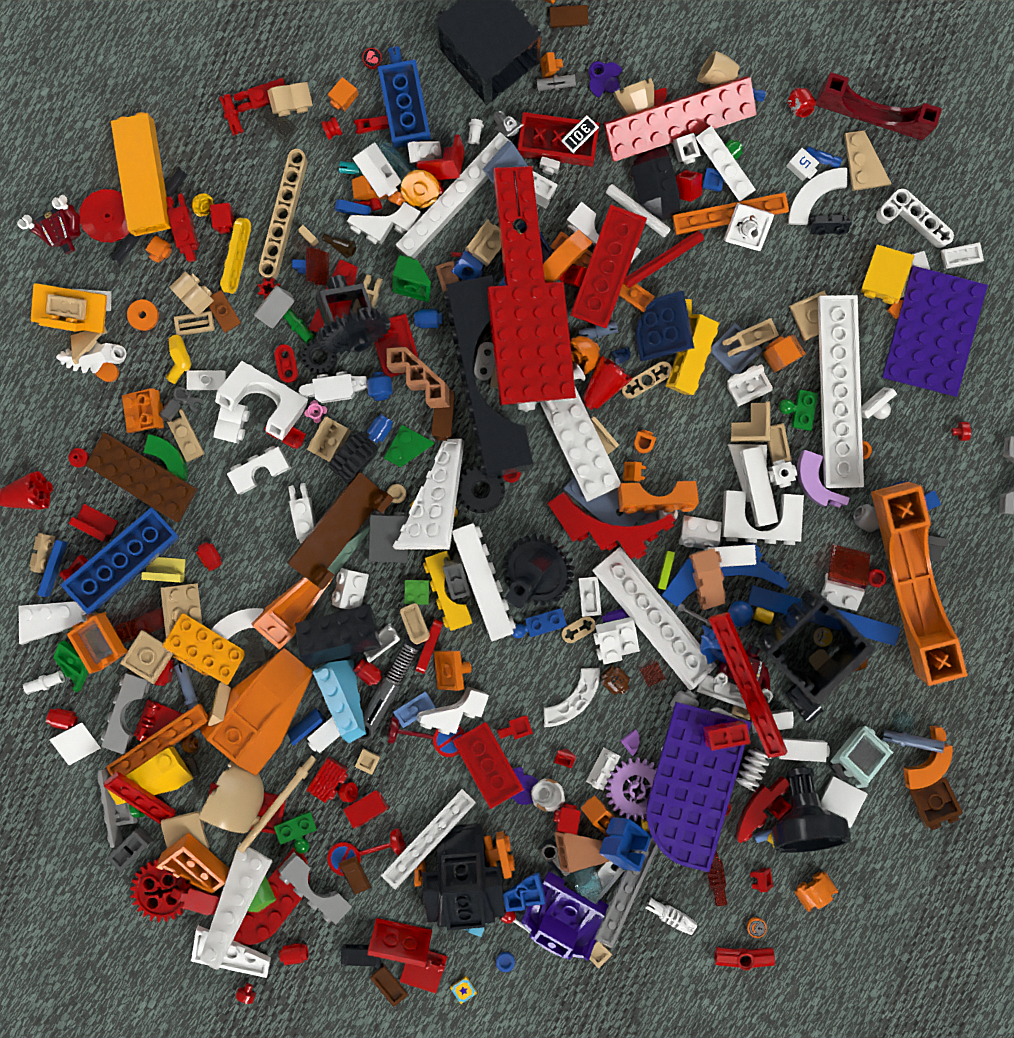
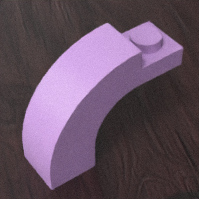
M807 450L801 451L797 464V478L805 495L822 507L827 506L828 501H830L829 505L840 508L841 505H848L850 498L831 492L821 484L819 480V467L823 456Z

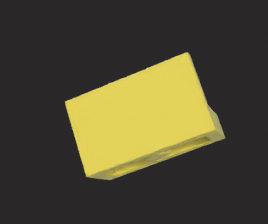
M158 557L146 567V572H142L141 580L184 582L186 559Z

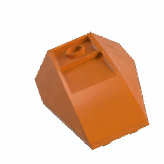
M283 648L230 690L224 721L209 726V722H207L199 730L207 741L232 762L257 776L280 747L311 680L313 670L306 667L302 661L286 648Z

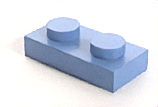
M425 691L394 710L393 713L404 728L417 720L419 712L435 709L436 706Z

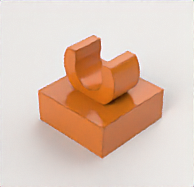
M547 52L540 59L542 78H550L556 71H560L559 68H563L562 59H555L554 52Z
M624 462L623 481L640 482V480H644L645 477L641 476V469H646V467L642 465V462Z

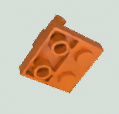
M146 389L122 395L127 433L164 428L163 419L159 416L163 409L159 390Z
M504 831L496 832L497 847H493L491 835L484 836L486 848L484 853L489 867H496V861L500 860L504 879L511 878L512 871L515 870L513 854L509 855L508 853L511 851L509 835L505 836Z

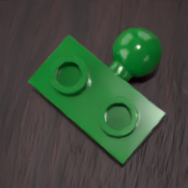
M798 390L795 404L789 399H784L780 402L779 410L781 413L790 414L794 412L791 428L806 431L812 430L819 393Z
M310 811L273 825L280 845L295 839L294 849L299 854L306 853L309 849V842L302 836L317 830Z

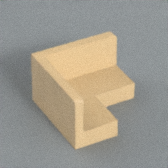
M770 401L766 403H751V422L731 423V442H771Z

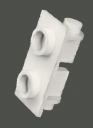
M603 747L586 782L596 789L604 790L608 782L607 779L611 776L610 771L613 772L621 756Z

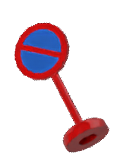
M398 828L394 829L390 833L389 843L360 852L351 843L339 842L333 845L328 852V865L334 873L344 876L338 863L353 856H357L361 863V856L392 847L394 853L400 856L406 849L402 832Z

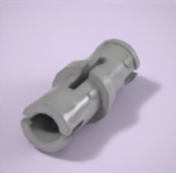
M575 74L565 76L553 75L554 77L537 79L538 91L550 89L557 91L559 88L576 87Z

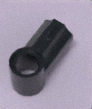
M796 684L785 693L798 708L797 711L804 716L807 723H810L823 712L820 705H816Z
M551 839L543 841L541 844L542 858L552 866L561 878L569 875V872L560 869L556 842ZM547 847L555 849L551 854L546 853L544 850Z

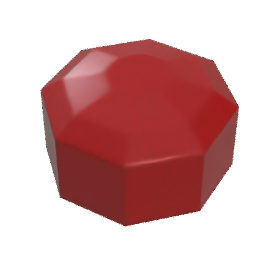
M872 569L867 573L866 581L869 586L879 588L885 584L887 576L883 570Z

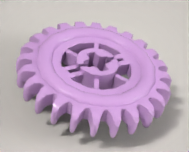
M637 757L635 763H633L632 759L629 758L628 764L621 761L622 767L615 765L617 772L610 771L613 778L607 779L611 785L605 786V789L610 790L606 797H612L608 803L609 805L615 804L613 811L620 809L619 816L626 813L627 819L633 815L634 821H637L638 815H640L644 821L649 795L647 798L645 797L646 789L652 787L657 768L653 769L654 762L647 765V759L640 763V759ZM637 775L636 780L630 781V776ZM644 777L649 781L650 785L643 784ZM627 780L629 782L628 789L623 790V784ZM637 786H639L642 791H638L637 794H635L633 788H637ZM623 793H629L630 799L627 800ZM642 798L645 799V800L642 801V802L636 803V801L639 800V799H642Z

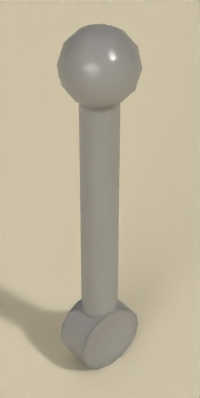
M680 604L677 607L679 611H685L705 622L708 627H712L709 620L685 608L684 604Z

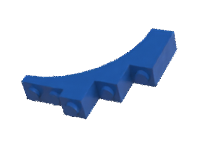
M751 542L750 544L744 543L743 545H755V544ZM755 545L756 565L720 567L724 577L734 575L755 576L769 581L781 589H786L790 584L786 581L787 577L779 571L775 573L770 569V564L764 560L759 561L763 554L759 552L760 548ZM685 559L668 583L666 590H663L660 594L676 607L690 593L697 589L692 574L694 569L691 559Z

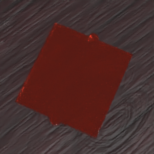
M307 247L306 281L315 283L316 286H327L326 282L329 279V253L321 251L320 248Z

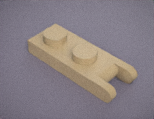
M180 408L179 413L181 417L167 423L186 462H190L205 453L183 408Z

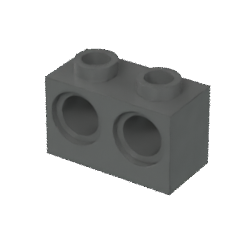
M140 826L107 860L121 872L154 839Z

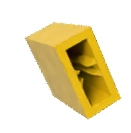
M877 245L861 292L864 293L865 297L871 299L877 297L883 299L882 301L888 304L898 303L915 255Z

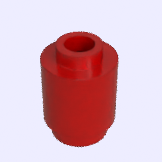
M205 542L197 547L198 551L196 554L205 569L208 568L209 572L223 564L222 558L213 543L208 544V542Z
M363 658L353 668L355 675L369 686L372 684L376 685L382 678L380 675L381 670Z
M55 708L50 709L46 722L51 727L69 730L77 725L78 717L73 711Z
M307 944L284 945L282 950H279L280 962H283L284 965L304 963L305 960L309 959Z

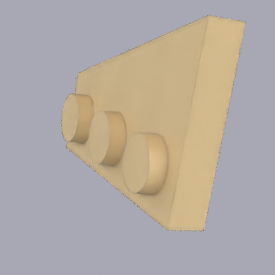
M865 131L845 133L852 191L890 186L891 182Z

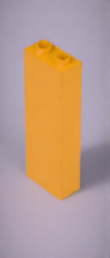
M140 112L135 116L119 117L117 120L111 121L128 231L134 236H140L171 229L154 119L148 113Z

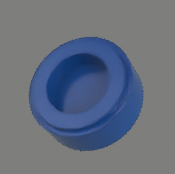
M501 952L496 958V966L502 972H509L515 966V958L510 952Z

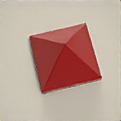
M569 749L558 750L554 763L572 768L576 755Z
M779 795L768 810L780 821L792 809V806Z

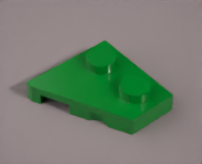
M61 641L53 658L57 665L61 667L66 678L70 677L75 685L72 689L77 693L82 689L88 671L75 648L66 641Z

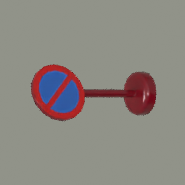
M392 716L387 733V743H394L397 734L433 739V746L440 755L454 757L459 755V752L453 740L464 735L465 731L458 726L456 734L450 732L447 735L439 732L437 728L433 735L398 729L399 719Z

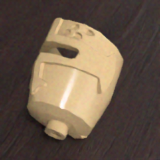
M714 51L701 68L697 81L705 85L711 83L710 87H715L739 79L738 70L740 67L727 55Z

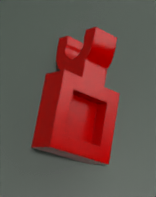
M527 715L509 720V727L497 730L500 739L513 734L516 740L533 734Z

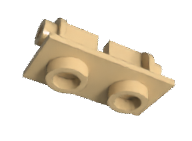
M38 533V536H35L33 548L38 550L37 554L32 553L29 566L33 572L44 573L54 545L55 536Z

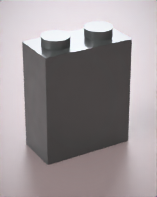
M374 512V515H370L369 562L408 563V549H395L393 547L395 541H398L401 535L400 530L402 526L406 524L409 518L405 516V513L393 512V516H386V512H383V514L381 512Z

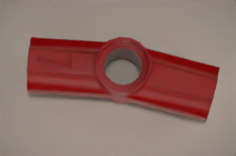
M716 947L715 965L739 967L746 971L753 967L775 966V955L772 947L757 949ZM749 956L746 962H740L741 957Z

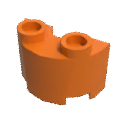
M826 871L815 873L810 883L802 882L796 887L797 890L794 891L808 912L815 906L817 909L824 907L833 900L832 894L838 893V889Z

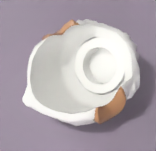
M542 779L532 787L533 803L540 810L545 812L554 811L565 802L564 790L558 781Z

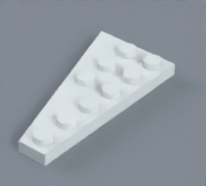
M447 439V441L442 442L434 459L435 464L426 476L427 480L424 487L421 486L409 511L410 516L400 530L401 535L398 541H395L393 545L395 549H450L464 449L463 439Z

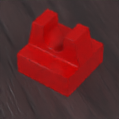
M771 867L762 868L750 873V877L758 879V882L752 884V889H757L759 892H768L773 887Z

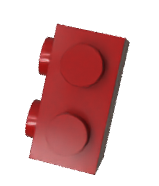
M564 803V807L560 806L559 810H555L553 821L556 822L555 830L577 835L581 811L577 810L576 805Z

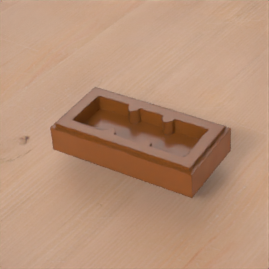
M222 290L211 296L214 301L209 307L225 333L242 324Z

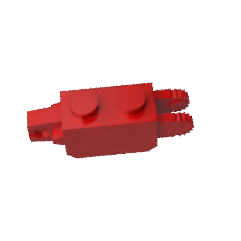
M183 193L178 194L180 207L177 208L174 206L172 197H166L169 208L167 212L176 247L180 250L181 254L185 253L186 260L189 263L197 261L194 250H198L199 241L192 214L186 205Z

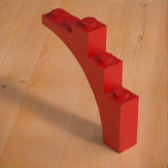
M564 492L547 503L573 542L577 540L579 543L589 537L588 533L590 532L601 550L607 549L610 551L618 545L616 542L619 541L630 559L636 558L637 560L647 554L645 550L649 547L645 541L647 540L650 543L659 537L657 535L658 532L661 530L666 532L674 527L673 522L676 521L674 515L669 514L658 521L641 526L612 525L588 515Z

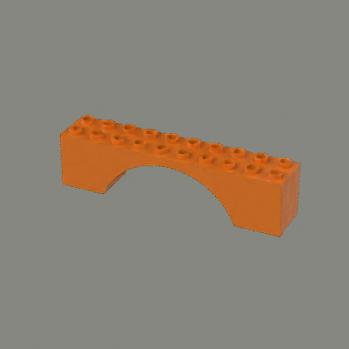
M905 482L871 491L916 676L928 686L967 676L959 639L942 606L931 568L928 548V531L931 523L922 486Z

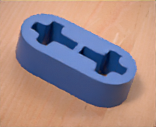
M340 199L336 200L334 208L337 212L361 216H370L372 209L366 205Z

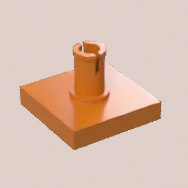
M434 651L437 690H464L463 674L471 672L470 662L465 661L461 663L460 651Z

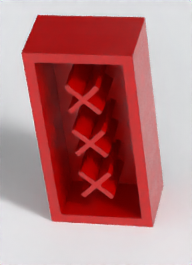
M523 112V126L520 130L518 152L524 158L541 160L543 156L560 163L593 167L599 128L573 153L561 140L581 120Z

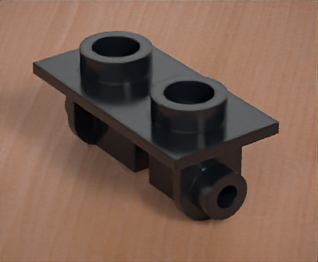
M814 215V217H810V225H812L810 234L842 235L849 232L852 221H849V216L846 217V215H831V221H828L827 215Z

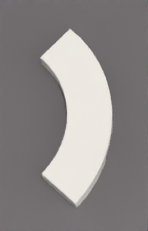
M847 168L825 171L807 182L791 205L788 225H807L811 208L819 197L831 190L846 188Z
M250 608L234 612L220 620L211 630L228 640L241 630L254 628L251 623L264 611V608Z
M581 668L579 683L571 696L558 705L544 707V727L566 723L580 714L589 705L597 691L600 668Z

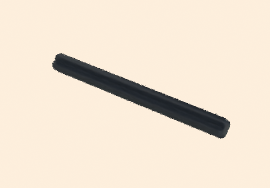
M177 169L165 185L167 197H172L186 179L187 174L183 170ZM129 233L113 253L111 259L117 264H121L142 235L134 236Z

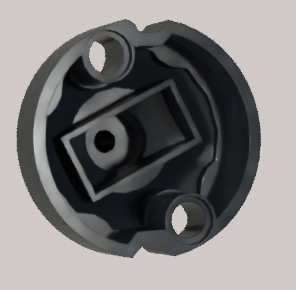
M798 767L786 772L792 791V811L771 829L774 849L781 853H803L831 849L851 842L847 818L820 806L818 794L815 793L813 783V769Z

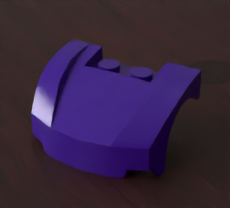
M548 871L542 880L546 902L543 905L528 906L522 919V925L530 932V938L547 951L570 960L572 957L584 958L587 961L590 959L596 943L594 937L609 905L601 900H598L596 904L563 886L565 880Z

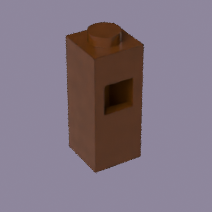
M449 390L450 407L434 408L432 437H436V441H447V438H452L455 391Z

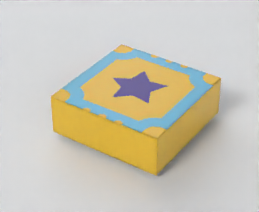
M467 976L450 986L460 1004L477 994L476 989Z

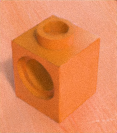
M342 77L328 93L329 103L336 110L341 109L345 112L359 95L358 90Z

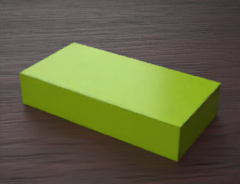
M665 551L657 588L666 590L675 552Z

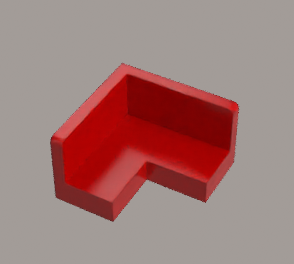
M455 135L453 147H445L442 159L418 161V170H424L432 175L436 174L437 180L460 178L465 154L460 135Z

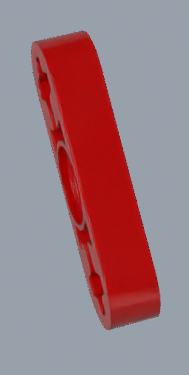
M437 619L434 620L429 632L430 637L425 643L415 671L425 674L444 622Z

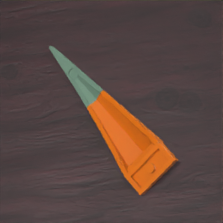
M369 525L350 539L329 566L328 570L334 574V577L369 533ZM303 577L269 604L251 623L252 626L280 650L296 633L295 623L304 621L327 586L324 590H321Z

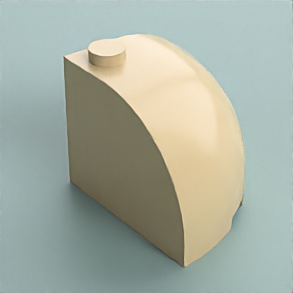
M230 761L228 764L229 769L223 771L216 783L218 785L217 789H214L208 797L198 818L228 831L246 833L260 820L258 814L264 800V787L259 774L255 776Z

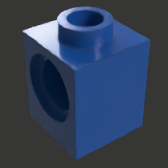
M464 250L455 262L451 272L463 281L480 278L483 274L481 270L483 263ZM465 267H471L473 271H468Z

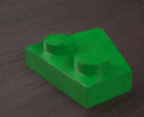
M402 425L384 459L401 468L432 447L434 442Z

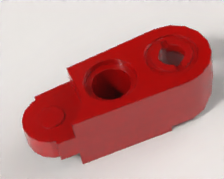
M190 886L188 891L173 888L170 895L174 899L183 901L182 908L208 916L209 914L215 915L221 898L219 894H211L193 886Z

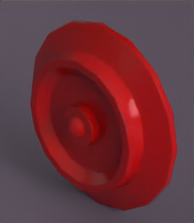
M102 189L91 193L84 199L79 209L80 223L83 230L91 238L100 242H115L123 239L130 233L127 228L122 193L115 190Z

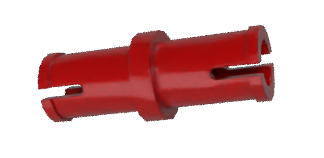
M231 94L219 97L225 113L223 116L228 121L231 134L243 133L244 130L238 118L239 112L234 107Z

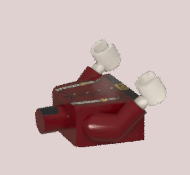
M61 195L59 198L55 197L52 200V205L55 208L35 219L34 224L29 215H24L17 222L21 229L29 227L32 233L50 247L62 246L65 254L76 251L72 241L81 235L80 216L74 210L73 205L66 204L67 197Z
M749 644L746 654L762 692L768 698L769 703L773 694L770 691L768 668L765 666V662L757 659L760 648ZM722 662L718 675L713 679V682L716 683L720 679L722 681L721 687L727 682L737 685L728 663Z

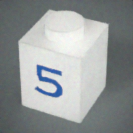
M801 148L786 167L804 181L807 177L811 179L818 171L815 167L819 162Z

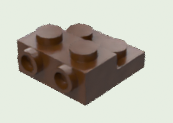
M946 777L939 779L930 786L909 791L924 829L930 828L931 831L942 827V822L948 821L951 824L960 820L959 816L963 814Z

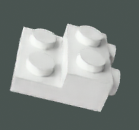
M628 617L595 625L597 633H594L593 636L595 644H599V648L596 651L598 659L603 660V664L621 661L622 655L640 651L633 618Z

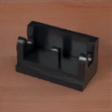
M343 944L341 948V967L374 966L380 968L381 958L367 955L369 945Z

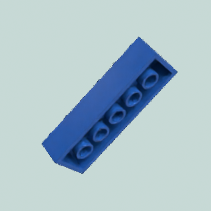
M151 507L64 581L61 586L84 612L90 615L180 538Z

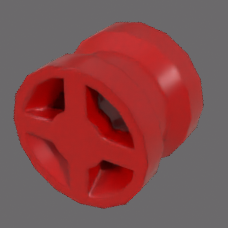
M335 116L328 122H321L328 140H331L335 135H342Z

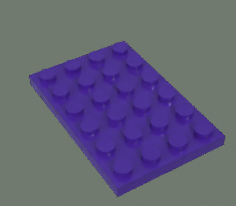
M912 266L882 378L957 397L988 285Z

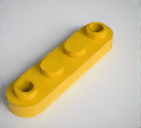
M238 218L233 224V233L229 242L227 259L224 263L223 277L220 280V286L223 292L233 294L238 288L251 231V223L247 218Z

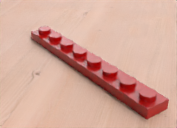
M729 612L711 616L709 621L767 757L785 756L788 750Z

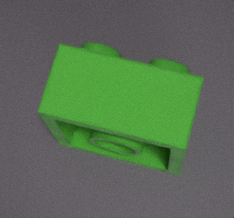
M405 580L404 604L429 605L430 580Z

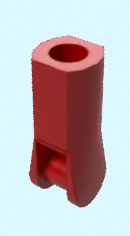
M387 115L354 121V124L357 126L356 134L358 135L389 128ZM364 123H369L370 127L364 128Z

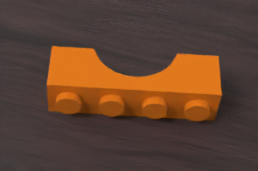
M677 481L672 492L661 497L650 495L642 488L640 483H620L617 489L619 512H625L626 514H633L637 511L653 513L659 510L667 513L674 510L689 512L695 509L699 503L696 481Z

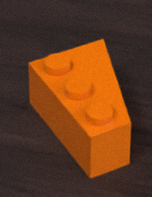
M790 335L785 339L783 336L777 338L766 346V351L762 353L773 373L806 354L795 335Z
M189 832L161 853L156 866L160 870L164 868L173 872V876L177 878L181 876L190 880V884L211 894L226 883L230 870Z

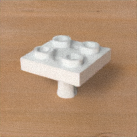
M737 203L724 240L761 251L774 214Z

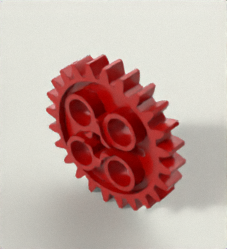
M157 858L154 864L150 860L147 866L143 865L140 867L141 871L135 873L138 878H133L131 881L136 885L130 887V890L135 891L130 898H136L133 905L140 906L137 912L144 911L142 917L149 914L150 921L157 917V922H160L164 917L165 922H168L170 916L174 920L177 914L181 916L184 913L182 909L183 901H172L169 895L173 889L168 888L178 886V889L188 891L189 887L193 885L184 877L179 876L177 878L173 876V872L163 868L160 870L156 868L159 858ZM166 875H171L174 879V882H168L166 879ZM147 879H153L155 886H150ZM160 887L162 890L168 889L164 893L162 891H157ZM151 897L157 899L158 905L151 903Z

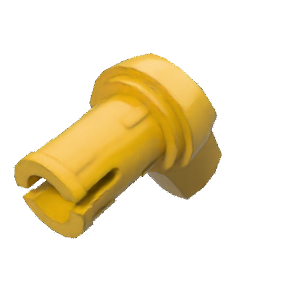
M173 335L169 338V352L174 361V366L165 377L173 384L177 383L184 371H189L191 368L189 354L182 337L179 335Z

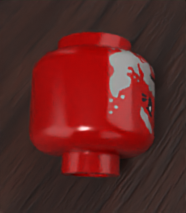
M795 88L791 91L787 100L793 115L801 118L812 114L816 105L812 93L807 88Z

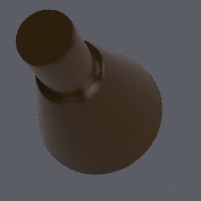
M327 234L322 236V241L332 245L346 259L355 254V241L333 238Z

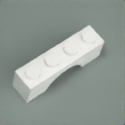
M712 126L695 137L739 201H742L756 191Z
M581 202L566 221L567 228L572 233L579 229L593 242L591 245L596 246L599 238L594 225L596 213ZM638 247L635 250L631 263L636 259V257L639 255L641 251Z

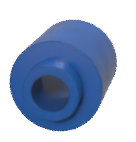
M420 309L415 311L416 327L421 329L439 328L440 324H443V314L438 309Z
M380 414L378 418L374 419L367 430L368 438L375 443L383 442L390 432L393 422Z

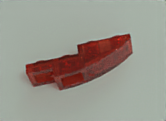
M163 607L114 626L113 628L122 644L135 640L141 630L150 634L165 628ZM101 632L96 633L101 651L111 649Z

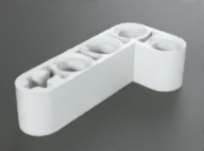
M898 189L880 207L876 214L877 220L883 224L891 222L899 214L937 248L945 247L954 238L953 231L906 189ZM896 196L902 197L903 203H899ZM911 208L917 211V216L911 214ZM883 210H888L890 217H886ZM925 221L931 224V229L925 226Z

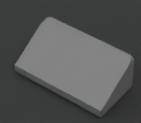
M276 285L256 310L254 316L273 329L295 300L290 292Z

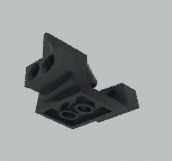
M482 824L454 826L437 845L438 871L422 872L427 922H437L438 927H447V931L486 928V923H494L495 917L505 916L500 866L485 867Z

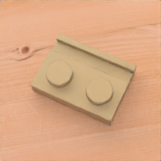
M488 219L465 249L486 266L490 264L501 248L499 227L491 224Z

